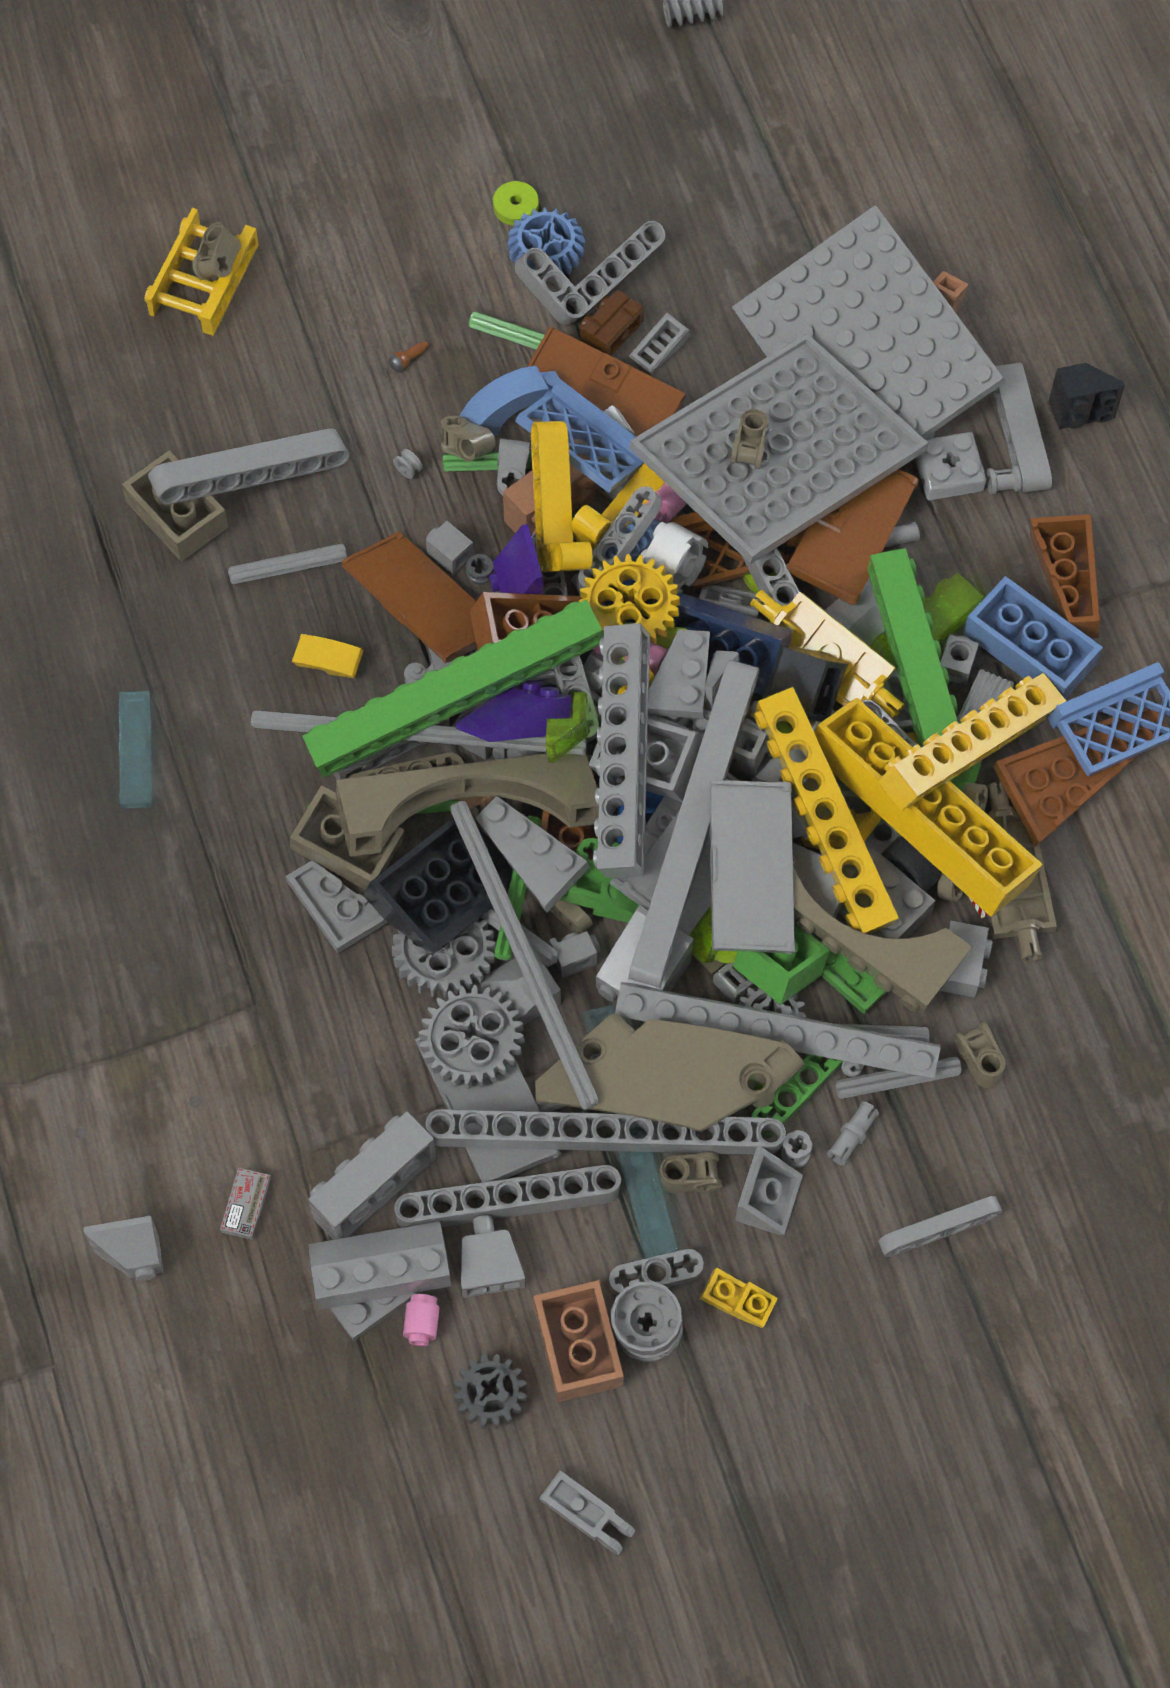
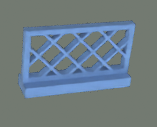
M562 380L554 384L551 392L518 414L515 422L530 433L533 421L529 418L542 419V421H565L568 430L569 463L608 493L635 474L644 463L629 449L630 440L636 436ZM573 438L585 440L586 445L574 444ZM577 453L589 455L590 460H583ZM596 456L608 458L609 463L598 462ZM600 471L612 473L613 479L610 481Z
M1159 662L1057 705L1047 718L1053 729L1057 727L1060 729L1088 777L1170 741V728L1161 726L1164 714L1170 716V690L1161 677L1164 674V670ZM1156 688L1163 698L1161 705L1146 700L1147 692ZM1129 701L1139 705L1136 716L1120 711L1122 702ZM1144 707L1159 712L1157 723L1141 718ZM1103 712L1112 715L1111 727L1095 722L1097 713ZM1118 718L1134 723L1131 735L1116 730ZM1078 723L1088 727L1086 737L1082 738L1074 735L1070 725ZM1142 726L1153 730L1152 740L1147 741L1136 737L1138 727ZM1093 729L1108 734L1106 746L1090 741ZM1113 737L1129 742L1127 751L1120 752L1112 749ZM1088 748L1104 753L1100 763L1092 765L1086 755Z

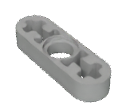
M684 1249L618 1265L610 1273L609 1287L612 1293L618 1296L624 1290L622 1284L615 1283L619 1281V1275L625 1274L627 1279L637 1277L636 1270L641 1269L642 1282L652 1281L648 1278L646 1272L653 1265L661 1266L666 1272L665 1278L655 1283L664 1285L667 1288L696 1281L701 1276L704 1265L703 1258L693 1249ZM689 1258L691 1263H697L692 1273H688L686 1268H681L675 1271L676 1277L671 1278V1266L668 1262H674L673 1268L682 1266L684 1259ZM639 1279L630 1281L629 1286L639 1282Z

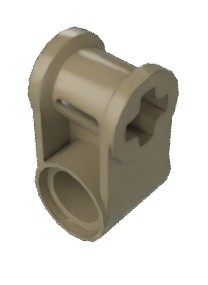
M221 222L213 223L205 230L198 252L193 259V271L200 280H207L214 275L218 277L228 276L236 255L241 248L240 241Z
M749 409L742 414L738 433L734 440L730 463L735 464L737 461L752 464L756 469H760L768 418L762 411Z
M447 416L441 419V427L444 429V441L441 443V450L443 452L470 462L494 450L495 438L488 428L479 426L460 416Z
M982 1022L974 1030L964 1034L960 1032L954 1034L956 1048L960 1056L965 1060L977 1084L984 1088L997 1086L1002 1080L1006 1062L989 1026ZM992 1065L997 1071L989 1073L982 1066Z
M701 1152L691 1155L667 1157L660 1166L658 1174L659 1186L665 1192L673 1194L695 1191L712 1192L721 1189L723 1184L722 1180L718 1178L717 1162L720 1160L719 1154L716 1152ZM675 1169L681 1173L682 1177L678 1180H672L668 1178L665 1172Z

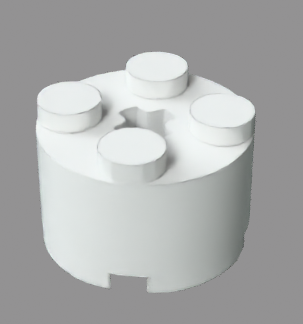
M661 522L654 530V539L649 548L641 553L643 563L647 564L651 559H654L655 569L664 565L665 575H673L672 584H677L678 592L681 593L683 590L680 588L684 584L690 586L701 572L707 557L702 554L703 546L708 548V542L706 539L675 522L668 524Z

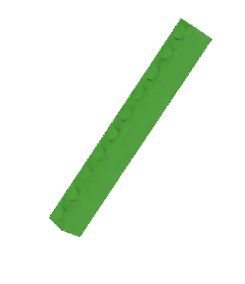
M587 599L582 602H572L563 611L553 616H543L534 625L526 629L514 630L508 634L507 638L499 642L487 643L472 655L458 657L445 668L431 670L418 681L411 684H402L391 694L369 700L364 707L355 711H346L340 714L336 720L326 725L320 724L313 727L309 733L302 737L322 777L325 778L599 646L600 639L604 638L603 630Z

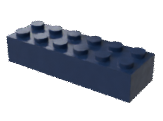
M626 580L622 584L630 586L636 581ZM678 592L676 595L680 596V605L676 607L679 609V616L672 617L674 619V627L710 632L707 673H709L713 654L716 650L738 652L740 663L759 668L754 693L764 696L780 645H790L793 630ZM648 599L644 603L652 605L657 603L658 600ZM607 600L605 606H611L614 602ZM629 619L624 622L636 623L637 621Z

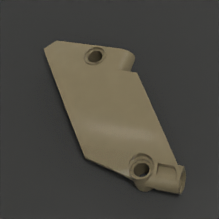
M618 1014L608 1016L575 1045L598 1097V1104L590 1109L659 1121L701 1132L751 1104L760 1108L770 1105L775 1099V1091L805 1066L799 1055L783 1040L778 1042L721 1029L649 1019L635 1031ZM601 1053L598 1058L589 1060L593 1054ZM561 1059L535 1081L537 1102L582 1108ZM758 1084H765V1087L759 1091L752 1090Z

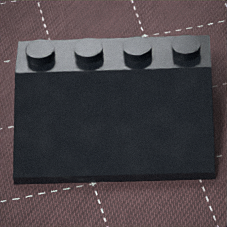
M454 818L446 822L373 879L363 894L384 920L432 956L493 908ZM477 826L508 895L513 869L503 854L499 852L491 840Z

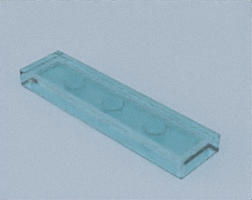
M150 691L119 692V780L121 808L152 807Z

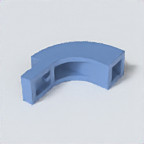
M529 366L512 371L495 379L477 392L466 404L460 417L488 428L496 436L509 417L519 410L533 405L551 392L554 384L560 378L556 371L540 372L537 366Z

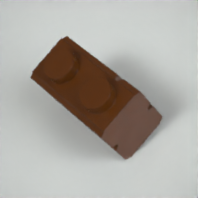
M616 290L611 297L605 296L599 303L597 312L593 316L587 315L582 320L579 327L580 341L612 356L644 322L643 306L633 299L630 300L629 296L620 290Z

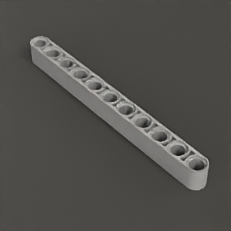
M732 660L727 661L628 976L631 980L659 988L662 985L710 832V781L726 780L757 682L758 667Z
M440 1109L431 1112L425 1123V1130L434 1138L435 1146L670 1153L716 1152L718 1154L754 1155L757 1147H763L772 1154L778 1152L786 1135L785 1127L779 1120L753 1117H726L707 1128L712 1134V1139L709 1141L698 1139L695 1134L697 1130L623 1114ZM437 1122H444L449 1126V1130L444 1134H436L431 1127ZM469 1123H477L483 1130L477 1135H470L464 1128ZM502 1124H510L515 1128V1132L510 1136H504L497 1129ZM540 1124L547 1128L548 1133L545 1136L538 1137L533 1135L530 1129ZM573 1125L580 1129L581 1134L572 1138L568 1137L563 1130L565 1127ZM602 1126H607L613 1130L614 1135L605 1139L600 1137L596 1130ZM634 1127H640L645 1130L647 1136L643 1139H635L629 1131ZM666 1128H673L678 1131L680 1137L676 1140H668L664 1137L662 1131ZM735 1129L739 1130L744 1134L745 1140L735 1142L730 1139L728 1132ZM767 1130L772 1131L776 1134L778 1140L773 1143L766 1142L762 1138L761 1133Z

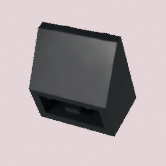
M1087 363L1057 368L1049 403L1059 430L1065 428L1076 429L1084 424L1093 422L1104 423L1115 418L1125 387L1123 381Z
M780 645L763 699L793 687L808 720L822 722L831 716L848 664L822 651Z

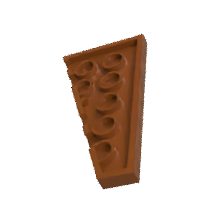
M1144 707L1141 718L1157 723L1159 712ZM1138 708L1126 713L1136 716ZM1113 717L1098 723L1111 727ZM1118 718L1116 730L1131 735L1134 723ZM1163 719L1161 726L1167 727ZM1139 726L1136 737L1150 741L1153 738L1154 731ZM1088 727L1073 733L1076 736L1085 738ZM1093 729L1090 741L1106 746L1108 734ZM1064 736L998 760L993 765V768L1036 847L1140 754L1088 777ZM1113 737L1111 748L1125 752L1129 742ZM1090 748L1087 749L1086 753L1092 765L1100 763L1104 754Z

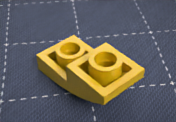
M301 634L292 662L298 667L324 670L328 675L355 678L364 650L343 642Z
M715 1268L699 1299L740 1320L763 1328L778 1298L751 1282L745 1284L719 1268Z

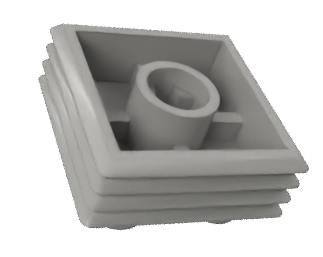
M972 432L925 439L929 443L927 451L915 459L927 500L984 491L986 476Z

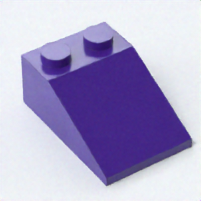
M528 524L522 525L493 561V574H489L492 592L543 595V577Z
M525 681L523 686H515L502 692L458 721L456 729L488 742L570 734L571 697L559 693L558 688L542 687V683L539 681Z

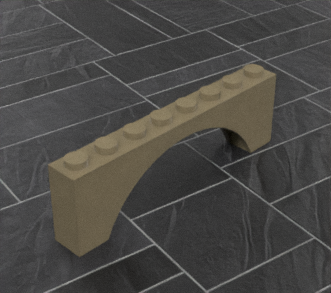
M546 753L336 780V804L350 857L381 853L390 835L406 819L437 803L464 797L497 796L525 802L549 812L569 828L593 825L595 819L599 818V807L595 800L597 785L586 754Z
M793 865V901L796 925L805 933L812 934L813 932L821 938L822 944L830 949L831 952L835 954L839 952L848 958L849 965L860 973L865 971L872 976L874 983L885 992H890L891 990L901 998L900 1002L907 1009L913 1012L918 1010L923 1014L967 956L972 946L947 928L932 934L909 939L881 938L854 930L833 918L814 901L801 883Z

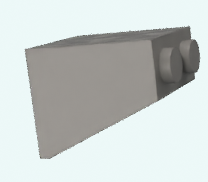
M639 905L596 976L598 993L608 1001H617L621 982L671 991L691 963L693 938L680 930L678 931L660 988L629 979L631 963L648 913L647 909Z

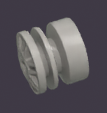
M653 1281L637 1282L626 1287L616 1297L611 1310L612 1329L619 1348L630 1358L641 1362H656L669 1356L677 1348L683 1334L682 1312L676 1296L666 1286ZM646 1319H652L654 1325L650 1327L649 1332L643 1331V1326L641 1325L646 1323Z

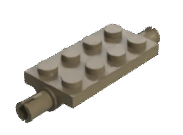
M994 782L987 786L992 808L988 816L1043 865L1028 888L992 917L988 915L992 938L1018 937L1022 961L1029 963V957H1032V962H1035L1042 958L1037 934L1054 932L1057 928L1040 845L1034 846L1018 813L1010 806L1008 794L1002 783L999 782V788H997V784Z

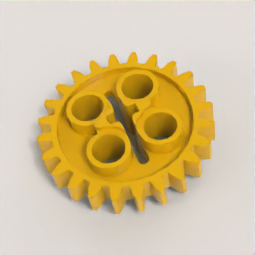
M630 554L626 555L625 562H620L619 558L614 556V564L611 566L606 561H602L603 571L593 568L594 579L588 577L584 579L587 588H580V595L583 599H580L579 602L587 599L603 630V634L604 626L625 625L623 624L624 621L633 619L637 621L636 623H641L648 631L650 642L654 645L657 644L656 634L666 637L667 631L665 626L673 628L674 619L672 617L679 616V609L676 606L680 605V596L676 595L678 594L677 584H672L673 575H665L664 565L655 569L654 559L644 564L642 555H639L636 562L631 560ZM626 580L636 581L630 586L622 584ZM648 599L658 600L657 603L652 605L644 603ZM607 600L614 602L611 606L601 605L602 602Z

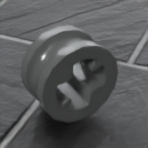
M475 554L468 559L466 564L468 579L472 583L479 585L489 582V574H493V562L489 556ZM478 565L485 566V571L482 570V573H476L475 567L478 569Z

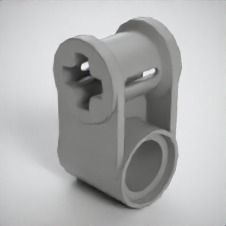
M500 439L497 463L499 465L497 489L502 496L503 491L507 489V485L502 483V481L505 482L509 476L514 477V482H517L525 476L530 442Z

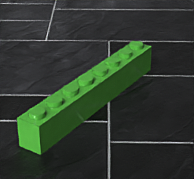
M904 548L870 555L867 571L895 667L897 668L917 742L922 748L924 747L923 742L936 732L942 736L941 732L948 725L957 721L955 714L957 713V702L955 696L950 695L948 691V672L946 667H941L940 664L941 649L938 640H933L931 634L933 629L932 618L929 612L925 613L923 607L925 601L922 586H917L916 565L914 559H909L907 550ZM974 766L950 781L953 784L967 781Z

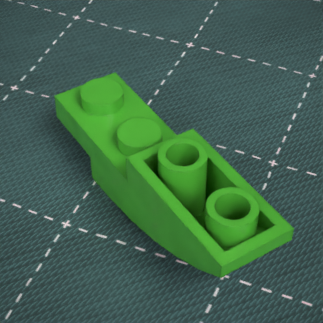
M589 868L560 899V901L593 908V915L629 923L639 907L636 902L629 899L609 883L612 878H606L598 869Z

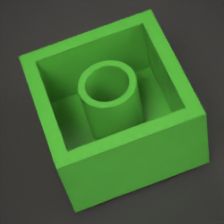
M794 922L795 953L788 955L776 952L738 951L733 967L781 1005L822 975L830 949L811 934L802 931Z

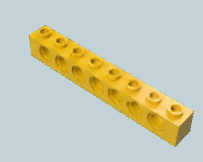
M1044 672L1034 679L1030 675L1015 686L1016 690L1012 686L997 697V702L994 698H991L979 708V713L974 709L960 720L961 724L954 721L941 732L942 736L936 732L923 742L924 747L921 748L919 744L915 745L903 755V760L897 756L884 767L886 773L877 782L899 810L903 811L1037 726L1049 717L1057 705L1066 702Z
M788 688L758 701L756 706L757 712L754 713L755 721L760 730L765 729L770 739L767 741V746L773 759L778 758L783 769L780 770V775L783 782H789L792 785V790L796 796L793 799L794 807L800 817L805 816L809 827H806L808 838L812 845H818L822 856L819 857L820 864L825 874L831 873L835 882L832 889L839 903L844 902L849 913L845 915L848 926L863 932V934L870 935L895 924L899 917L794 688ZM780 721H786L791 724L793 731L783 734L777 730L776 724ZM800 750L805 754L806 760L800 763L794 762L790 758L789 752ZM806 778H812L817 781L819 789L808 791L803 787L802 781ZM818 807L828 808L832 813V818L829 820L819 819L816 816L815 809ZM835 835L840 836L845 842V847L842 849L832 848L828 838ZM847 864L855 866L858 870V876L852 879L845 877L842 873V866ZM860 893L868 895L871 899V906L867 908L858 906L855 896Z

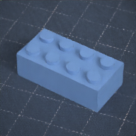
M1006 576L968 616L964 635L972 641L979 643L980 647L1022 678L1030 675L1034 679L1044 672L1064 699L1073 692L1097 665L1103 648Z

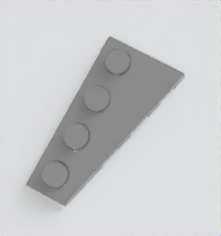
M497 796L475 818L478 825L499 852L503 854L509 865L520 876L526 887L537 898L546 912L590 868L585 859Z

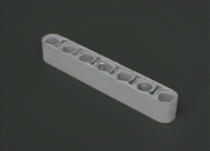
M330 428L157 465L149 472L148 479L160 502L163 504H173L334 469L348 461L349 452L336 429Z
M601 1165L407 1193L397 1199L394 1207L395 1217L400 1228L440 1221L441 1227L473 1223L474 1218L484 1215H490L495 1220L613 1202L618 1198L621 1176L616 1168L610 1165ZM602 1179H609L615 1185L611 1189L606 1190L600 1188L597 1183ZM573 1183L578 1184L582 1190L577 1194H570L566 1192L565 1187ZM538 1188H544L550 1193L544 1199H537L532 1195L533 1191ZM505 1193H512L517 1197L510 1204L501 1202L499 1198ZM472 1198H480L484 1201V1204L480 1208L475 1209L469 1207L467 1202ZM441 1202H446L451 1206V1209L446 1213H438L434 1210L435 1206ZM408 1207H414L419 1211L412 1218H406L401 1215L402 1211Z

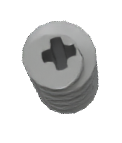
M663 0L666 24L668 28H671L672 21L676 18L679 26H682L684 17H687L689 23L693 24L694 15H698L700 21L704 22L705 13L709 14L711 20H715L716 11H719L723 17L722 0Z

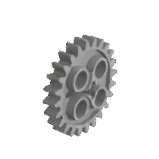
M480 918L433 956L423 948L416 946L415 942L399 930V934L393 935L394 946H392V956L395 957L394 966L399 968L400 978L408 976L407 984L409 987L418 983V993L420 994L426 988H429L431 997H434L438 990L442 991L444 998L448 997L447 991L454 990L455 994L459 996L461 986L472 991V981L474 980L482 984V973L490 974V964L495 962L493 952H495L496 945L493 941V930H488V921H480ZM462 951L472 952L470 955H461L459 953ZM436 966L445 967V969L441 971L433 970V968Z
M476 985L473 986L471 993L468 994L464 987L461 986L459 996H455L450 990L447 991L449 1000L445 1002L437 998L438 1010L431 1007L427 1009L432 1019H422L423 1027L426 1030L419 1031L420 1038L424 1040L419 1045L422 1052H427L423 1056L425 1063H432L430 1068L433 1074L441 1071L440 1076L443 1082L452 1076L454 1087H457L461 1080H465L467 1089L471 1088L472 1082L475 1080L478 1081L481 1088L484 1087L485 1078H489L493 1083H496L495 1074L497 1072L504 1076L508 1075L505 1068L506 1064L514 1067L517 1065L512 1055H522V1049L517 1044L525 1042L524 1035L519 1033L524 1030L521 1021H517L520 1018L518 1010L511 1011L513 1008L511 1000L502 1003L503 997L501 992H498L492 998L489 987L482 994H479ZM460 1014L470 1015L464 1022L454 1021ZM496 1022L500 1024L499 1028L494 1031L485 1030L489 1023ZM446 1028H451V1029H453L454 1031H452V1030L445 1031V1029H446ZM454 1042L459 1044L454 1051L444 1050L448 1043ZM497 1042H499V1044H498L497 1046H494V1045H491V1044H490V1043H497ZM486 1051L490 1053L484 1060L474 1059L478 1052Z

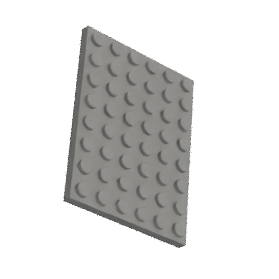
M876 205L732 306L734 312L766 357L807 333L924 439L1005 383L998 369Z
M806 333L630 440L629 449L752 564L927 451L929 443ZM749 409H758L765 413L768 418L760 469H756L752 464L737 461L735 464L730 463L741 416Z

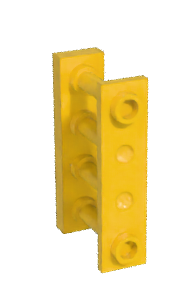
M192 208L188 217L183 218L180 224V233L153 286H148L145 293V302H147L149 315L154 317L161 304L196 315L201 321L203 333L214 336L259 245L257 230L254 227L245 225L241 235L237 234L235 236L240 241L241 248L236 255L228 276L219 277L218 280L213 282L200 280L196 276L178 271L184 258L193 261L198 250L192 249L190 246L196 236L203 238V234L208 228L200 224L198 209ZM174 281L208 292L210 296L206 303L200 305L167 294Z

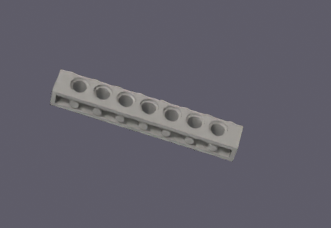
M641 623L604 626V638L600 639L603 667L599 669L602 697L598 699V711L602 717L601 727L597 729V740L601 746L600 757L596 760V770L598 776H600V784L595 791V800L599 807V818H596L594 822L595 834L598 837V849L594 850L593 860L595 867L606 878L644 876L650 634ZM628 656L625 663L618 665L622 657ZM628 685L624 693L617 695L618 690L622 686ZM627 715L626 720L622 724L616 725L617 720L621 716ZM626 745L623 753L615 755L620 746ZM625 775L624 781L615 786L617 778ZM620 806H624L623 812L618 816H614L615 810ZM624 836L622 843L617 847H613L614 841L618 837Z

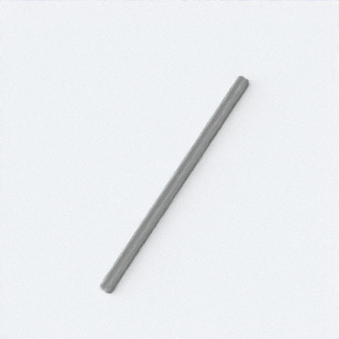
M253 711L251 726L261 729L309 732L313 727L320 724L326 725L336 720L337 717ZM433 725L404 739L406 741L585 755L587 751V739L583 737L553 735L488 742L460 731L456 727Z
M465 801L455 803L451 806L452 816L580 1105L584 1110L595 1107L598 1104L596 1092L469 807Z

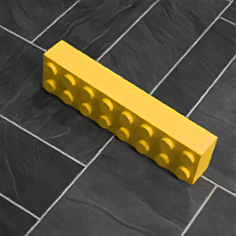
M857 697L817 725L814 733L832 773L990 917L1029 887L1043 864L951 781H948L903 811L899 810L877 781L886 773L884 767L897 756L903 760V755L912 746Z

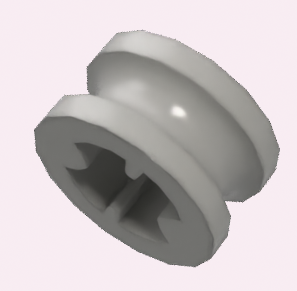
M404 449L401 452V457L396 456L393 459L395 467L408 479H412L415 476L414 471L419 472L423 468L418 457L408 449Z

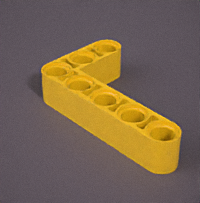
M565 421L533 422L531 426L536 548L541 572L588 570L592 566V548L588 541L573 542L567 425Z
M643 463L602 514L588 505H584L576 513L571 523L576 542L588 541L593 552L637 489L648 486L656 492L665 482ZM645 499L642 504L647 505L648 500ZM635 511L634 514H635L638 518L642 516V515L639 514L637 511Z

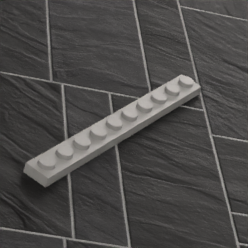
M624 982L620 984L615 1014L621 1017L645 1022L649 1019L747 1034L778 1042L783 1040L796 1052L933 1079L941 1048L939 1044Z

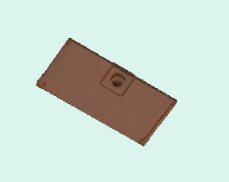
M551 326L545 333L527 366H537L540 372L556 371L560 380L603 412L613 405L619 409L634 431L633 435L636 437L678 412L686 397V393Z
M897 469L807 527L787 565L790 574L840 598V600L850 605H856L869 578L867 566L870 555L882 553L919 480Z
M400 531L342 561L341 567L350 573L382 603V606L392 616L411 630L444 663H449L477 648L470 610L476 601Z

